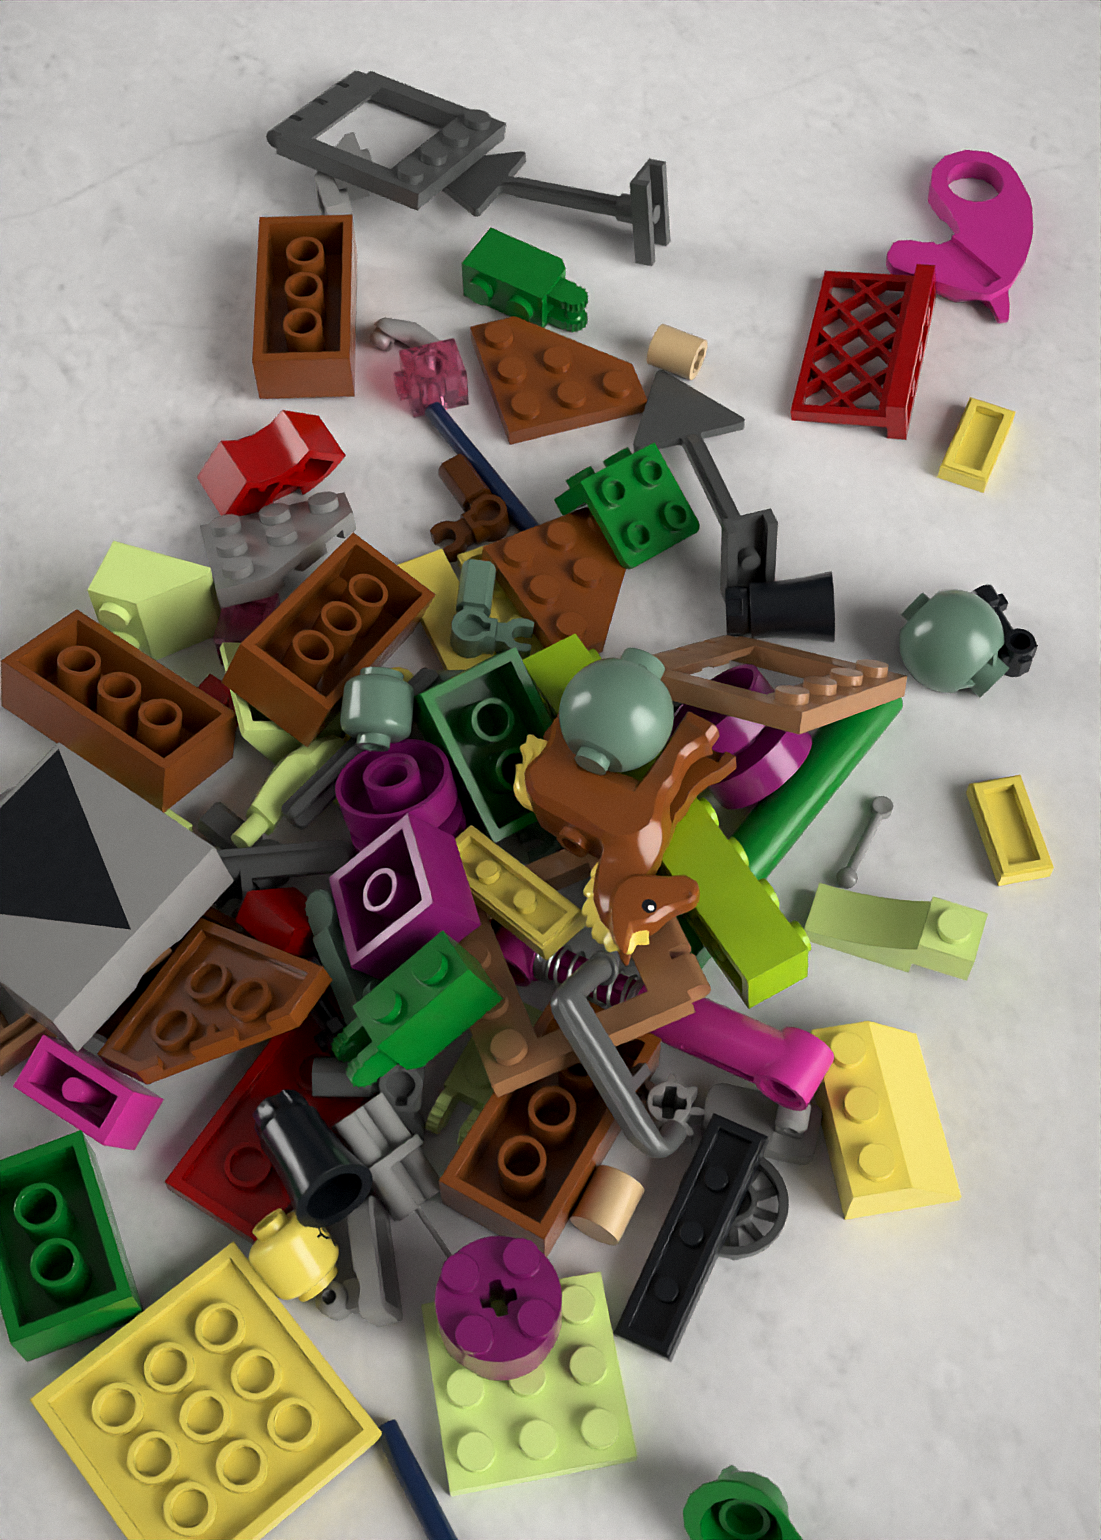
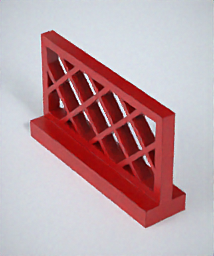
M916 264L914 275L843 271L824 272L791 406V420L887 427L888 439L907 440L936 301L935 265ZM833 288L853 289L857 293L841 303L831 295ZM886 291L904 292L903 297L888 306L877 297ZM868 303L876 313L859 322L850 312ZM840 318L849 328L832 338L823 328ZM886 321L896 331L878 341L869 331ZM859 337L868 348L851 357L842 347ZM832 353L841 363L823 373L815 365V362ZM879 356L888 367L870 376L861 366ZM851 372L861 383L842 393L833 382ZM821 389H824L833 398L824 405L805 404L806 398ZM869 392L880 401L878 410L857 408L852 403Z

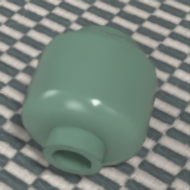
M365 667L360 670V675L352 677L345 683L340 725L346 734L357 739L356 746L367 751L385 752L390 749V743L402 741L410 735L415 693L413 687L403 680L404 676L401 672L385 667Z

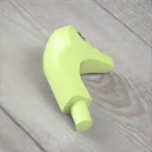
M334 735L314 740L308 748L303 745L282 758L266 778L246 813L247 820L231 835L233 843L238 848L251 847L264 833L269 836L284 816L281 812L282 805L346 743L343 738ZM336 798L332 803L339 806L338 800Z

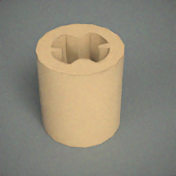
M661 324L650 342L647 363L688 380H693L703 364L708 342L703 338L669 325Z
M599 1165L580 1198L570 1221L587 1236L604 1244L618 1245L644 1194V1188L637 1180L625 1172L607 1165Z

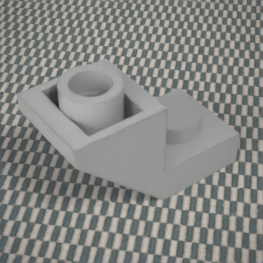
M354 132L345 134L336 146L339 149L372 161L369 150L360 149ZM317 171L314 175L318 209L321 215H352L350 201L370 196L369 191L320 171Z

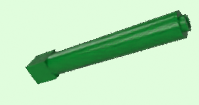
M902 698L819 727L812 736L811 750L800 768L777 790L761 799L729 837H734L739 841L747 855L748 867L758 880L769 877L903 708ZM680 914L676 918L691 946L690 953L696 956L701 968H703L711 958V955L682 914Z

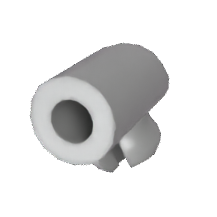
M384 317L374 324L376 328L370 334V342L386 352L390 351L394 346V342L398 340L405 343L427 360L434 359L442 348L441 340L412 321Z

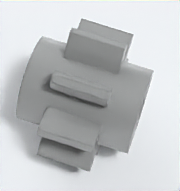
M671 1073L667 1078V1082L659 1083L656 1086L648 1079L644 1081L643 1093L647 1101L641 1100L657 1129L667 1120L678 1121L686 1130V1139L683 1143L688 1146L692 1144L693 1131L688 1124L700 1125L704 1121L705 1116L704 1109L691 1107L697 1098L698 1087L694 1085L686 1089L676 1083L675 1074ZM669 1106L674 1108V1119L662 1117L663 1107Z

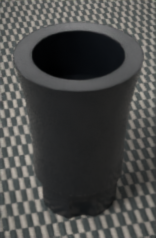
M832 571L795 579L749 583V588L741 586L725 588L727 635L746 636L751 634V638L754 639L792 638L835 642V605Z
M285 1089L274 1096L265 1098L253 1113L255 1120L254 1128L260 1138L263 1151L273 1164L288 1193L298 1222L305 1227L322 1228L347 1217L362 1204L369 1194L373 1182L371 1171L344 1146L328 1127L317 1109L310 1106L299 1092Z

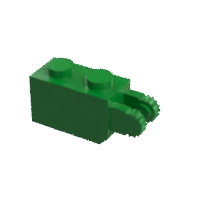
M490 227L461 263L463 296L470 298L473 302L488 306L510 317L516 316L543 328L548 323L572 333H578V331H583V328H586L588 312H585L583 308H586V304H588V292L582 286H577L576 283L566 279V268L562 258Z
M442 930L353 1006L358 1017L347 1025L342 1033H338V1036L333 1038L334 1042L331 1043L333 1046L331 1049L339 1061L342 1060L343 1063L345 1061L351 1062L348 1063V1068H346V1075L352 1085L358 1088H365V1086H371L373 1082H377L379 1077L382 1078L397 1064L406 1070L423 1067L503 1000V997L479 961Z

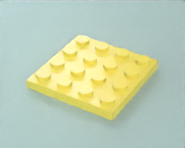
M234 1241L29 1399L127 1540H260L374 1445L382 1435L378 1426L273 1291L252 1268L249 1260Z

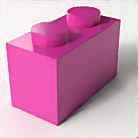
M47 1035L41 1037L13 1087L77 1129L82 1130L83 1133L100 1144L128 1150L136 1149L164 1100L124 1073L109 1067L102 1059L83 1047L77 1052L61 1039Z

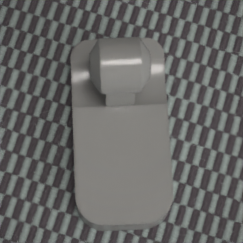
M719 1083L709 1089L704 1105V1121L700 1125L702 1137L713 1113L768 1136L769 1143L762 1157L797 1165H807L812 1161L822 1119V1111L818 1105L809 1103L806 1110L795 1111L773 1102L761 1091L727 1083Z
M368 1196L358 1208L347 1216L353 1269L357 1277L344 1280L342 1284L332 1281L323 1291L316 1295L315 1302L321 1313L334 1320H343L352 1313H360L363 1319L379 1327L402 1321L403 1313L389 1216L382 1202L374 1196Z

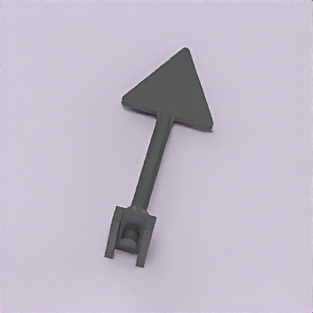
M524 151L484 155L442 190L476 217L480 216L499 194H508L518 198L614 216L617 221L633 225L635 263L653 266L656 262L655 244L667 246L670 243L665 161L648 159L629 183L630 194L622 193L620 196L523 177H514L526 163Z
M659 370L656 372L633 442L634 453L654 442L658 449L681 445L684 448L721 526L720 593L724 601L725 588L736 586L749 588V583L775 581L778 521L772 509L740 515L703 440L743 430L745 419L669 373Z

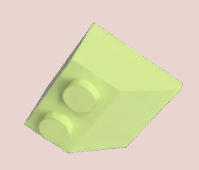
M117 541L112 542L87 589L99 624L154 660L222 633L225 627L210 567Z

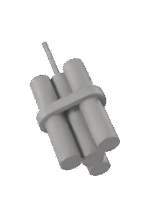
M381 1092L331 1128L344 1146L371 1171L373 1177L372 1189L384 1204L393 1220L400 1221L416 1211L448 1259L452 1255L420 1208L422 1203L440 1191V1177L419 1146L423 1144V1141L416 1133L411 1136Z

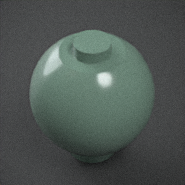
M947 589L938 591L930 599L922 592L901 614L908 622L900 629L899 633L900 655L908 672L925 687L943 693H956L959 689L970 688L980 698L1008 671L1009 667L998 657V650L1004 645V632L1001 621L994 609L979 596L964 590Z
M626 648L620 659L606 658L587 665L566 686L559 707L560 729L566 744L576 755L574 758L576 763L585 770L597 775H604L607 771H632L652 761L666 745L673 728L674 708L670 693L661 681L665 667L655 656L641 649Z

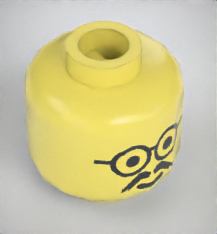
M279 1208L263 1218L253 1229L252 1233L256 1236L257 1240L250 1249L249 1263L278 1298L290 1300L297 1297L301 1302L308 1301L323 1291L336 1277L338 1268L335 1266V1263L339 1258V1246L325 1227H305L298 1222L294 1211L285 1214Z

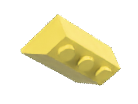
M871 1021L811 1030V1034L823 1041L834 1054V1060L816 1090L814 1098L816 1105L822 1111L821 1126L844 1220L959 1201L961 1198L960 1190L917 1034Z

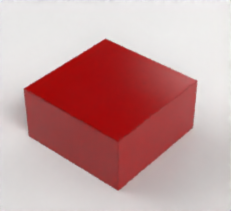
M295 887L247 891L235 922L258 941L297 957L318 954L312 940L314 935L308 923L309 917L306 916V910H304L306 908L307 896Z

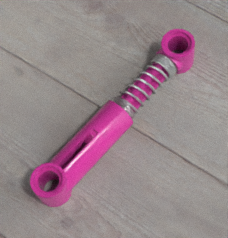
M501 926L495 935L517 986L527 987L532 981L540 980L548 985L555 983V986L558 988L579 966L589 960L586 958L584 951H579L577 954L573 953L571 945L566 943L546 961L504 926ZM620 968L615 982L605 986L598 985L586 999L588 1001L594 999L596 1005L600 1007L607 1005V1008H610L647 992L642 978L638 979L637 974L628 977L625 975L624 969ZM705 997L693 1002L695 1013L649 1032L661 1038V1042L755 1084L773 1102L795 1111L806 1110L834 1060L832 1050L819 1038L805 1030L796 1027H785L779 1030Z

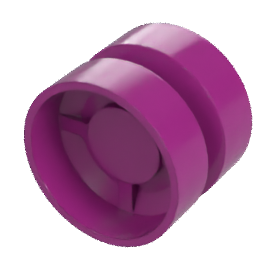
M752 664L733 667L711 679L712 681L763 694L775 692L758 668ZM682 704L674 713L673 728L669 737L670 739L689 711L717 727L720 737L713 745L712 750L720 753L726 751L735 755L737 768L721 782L710 785L707 789L722 807L730 810L752 805L777 790L800 768L812 746V737L809 732L799 735Z
M404 739L399 742L390 743V749L385 752L365 750L350 760L337 778L335 793L345 823L350 830L356 854L360 853L407 813L455 838L468 828L461 801L457 796V788L447 756L440 748L429 742Z

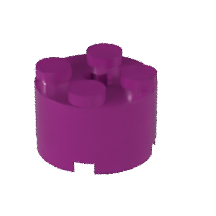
M490 1236L467 1244L444 1262L436 1286L435 1308L441 1338L450 1356L465 1368L477 1373L478 1376L496 1381L516 1379L538 1368L553 1348L562 1325L561 1285L558 1275L548 1258L528 1239ZM503 1300L504 1304L508 1306V1314L503 1317H496L494 1309L491 1308V1302Z

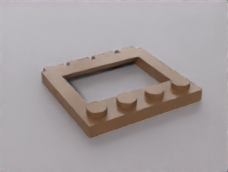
M722 635L702 642L652 654L665 667L661 681L667 687L672 701L799 735L904 697L907 675L888 671L889 665L881 661L862 659L853 663L745 636ZM731 660L803 678V683L794 686L780 685L775 688V692L763 694L690 674L701 672L702 668H714L728 664Z
M563 849L527 864L525 867L558 891L591 877V870L599 859L588 853L585 857H578ZM475 904L481 925L458 942V944L479 961L503 997V1000L469 1027L492 1088L498 1098L581 1061L561 1029L537 1038L489 920L492 917ZM676 917L666 922L660 930L650 935L649 944L637 945L631 955L647 992L596 1013L615 1047L695 1013L693 1002L706 997L711 991V987L696 956L690 953L691 946Z

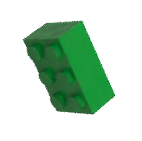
M513 647L496 654L414 696L413 718L424 741L436 745L447 756L456 784L457 796L461 801L468 827L470 825L474 826L496 843L538 821L534 812L523 807L516 799L513 790L516 775L515 765L523 763L520 746L526 743L527 735H534L536 738L544 740V733L553 722L517 648Z
M82 1130L0 1160V1308L10 1344L26 1362L127 1324L144 1311L95 1152Z

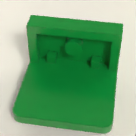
M655 442L633 454L629 447L618 451L605 459L603 464L606 468L596 473L592 466L583 469L566 480L569 489L554 499L562 516L587 505L620 565L625 569H633L696 534L700 528L697 517Z

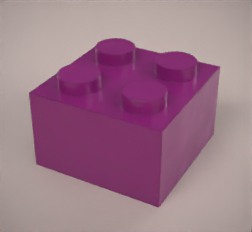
M409 813L329 877L351 968L382 981L442 930L458 943L481 925L455 837Z

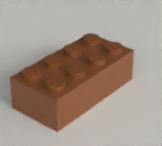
M353 214L259 217L252 363L259 399L355 396L357 247Z
M353 532L239 645L221 683L308 748L341 712L345 683L352 677L360 675L362 668L382 667L414 632L436 594Z
M77 609L1 660L2 707L55 743H61L163 813L233 758L237 724L236 712Z
M551 999L533 1027L537 1038L561 1029L551 1011ZM588 1001L595 1014L605 1010ZM647 1033L616 1046V1049L628 1069L635 1067L638 1063H646L652 1072L647 1077L650 1081L659 1066L662 1039ZM581 1062L498 1098L495 1092H493L439 1179L441 1198L444 1205L499 1236L525 1238L532 1241L546 1257H548L573 1214L597 1166L602 1164L621 1131V1128ZM644 1082L635 1091L639 1098L643 1093Z

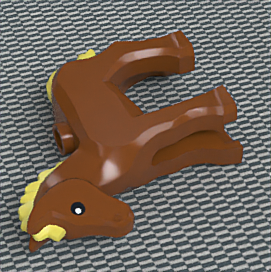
M690 711L686 713L668 743L641 781L607 771L604 775H597L579 766L574 759L576 755L570 750L563 738L559 723V713L551 726L545 731L544 740L536 738L534 735H527L526 743L520 746L523 763L515 765L516 775L513 790L517 801L523 807L533 811L541 827L556 836L558 842L567 851L578 857H585L588 853L599 859L591 870V879L583 889V895L587 897V901L582 907V915L586 917V927L592 928V938L599 944H604L607 952L617 951L624 966L629 965L631 955L637 945L649 944V936L660 930L666 922L697 906L700 899V889L697 881L685 874L673 876H657L655 874L661 866L663 855L672 840L676 825L686 816L697 795L708 786L721 782L737 768L735 755L726 751L720 753L712 750L713 745L720 737L717 727Z

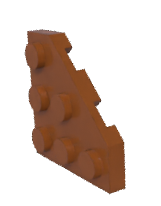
M516 316L470 326L472 345L510 445L644 412L647 398L632 363Z
M588 506L483 546L481 560L493 563L496 568L495 580L521 617L534 622L533 634L544 649L576 634L587 650L594 648L598 653L603 652L626 569L620 565Z
M200 918L97 1055L109 1067L148 1085L298 1028L330 985L332 978L322 966Z

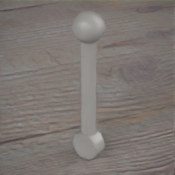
M878 796L873 800L870 809L872 816L847 866L841 868L836 875V881L842 888L849 889L857 883L856 871L882 819L889 818L892 813L893 802L888 797Z

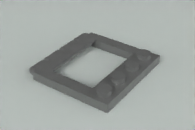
M353 71L337 82L336 85L327 89L313 101L293 113L289 118L269 130L266 134V139L272 147L276 148V154L414 210H419L504 140L506 123L492 118L490 114L483 110H471L373 71H369L367 74ZM370 99L443 127L391 169L316 139Z

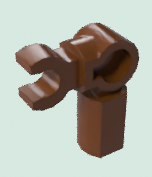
M459 453L443 462L438 470V475L464 513L455 522L442 521L431 528L430 534L435 545L446 539L455 540L452 544L443 548L449 563L457 561L458 554L466 552L468 546L472 544L477 546L484 541L495 542L504 538L509 531L510 523L504 500L491 493L465 455Z

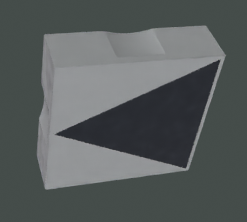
M58 742L0 801V986L10 994L23 1011L78 1052L135 990L138 982L151 964L164 951L182 939L234 880L214 846Z

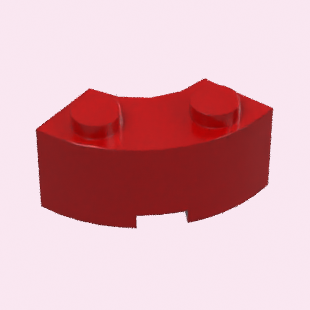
M282 410L270 424L255 434L238 440L220 441L197 475V479L221 516L233 514L239 517L257 513L264 506L273 504L274 501L289 495L299 489L302 495L306 494L330 475L346 455L318 415Z

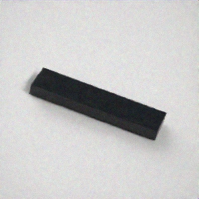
M713 1113L615 1328L614 1335L666 1361L672 1362L769 1143L768 1136Z

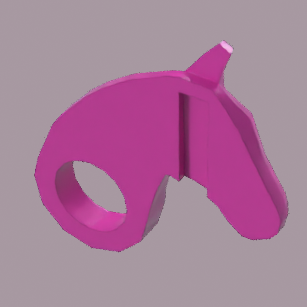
M962 150L945 155L932 168L928 203L936 215L954 232L951 235V240L937 245L934 242L898 240L892 244L887 253V269L891 274L914 275L916 264L935 265L936 294L953 302L980 301L990 309L998 324L1007 323L1010 311L1008 290L1014 284L1025 265L1032 241L1033 212L1030 196L1010 163L990 152ZM962 178H975L992 185L998 192V195L987 201L974 202L962 199L954 194L948 185Z

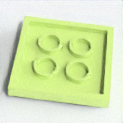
M601 1271L559 1279L562 1291V1325L558 1338L546 1359L538 1368L522 1377L511 1380L496 1381L483 1378L454 1360L446 1350L441 1338L435 1302L421 1304L451 1496L637 1460ZM503 1300L491 1302V1308L494 1309L496 1317H503L508 1314V1306L504 1304Z

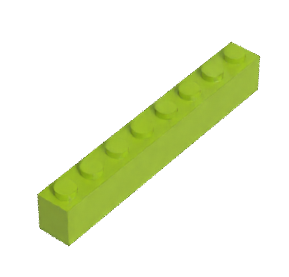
M576 634L522 660L552 722H554L559 713L560 701L570 680L587 665L602 659L594 648L587 650ZM659 754L652 761L638 769L616 773L641 781ZM696 797L686 816L676 825L672 840L663 855L661 866L655 875L673 876L685 874L697 881L700 889L699 902L695 908L683 913L682 916L747 1008L750 1009L808 977V952L811 951V943L803 927L796 920L789 922L780 911V903L771 884L765 878L758 880L749 869L747 855L739 841L734 837L727 839L718 827V817L710 802L704 797L700 799Z

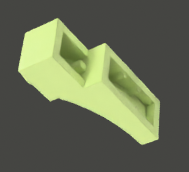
M819 883L804 930L810 942L909 973L911 965L915 964L967 981L976 959L988 913L934 896L931 901L899 900L861 894Z

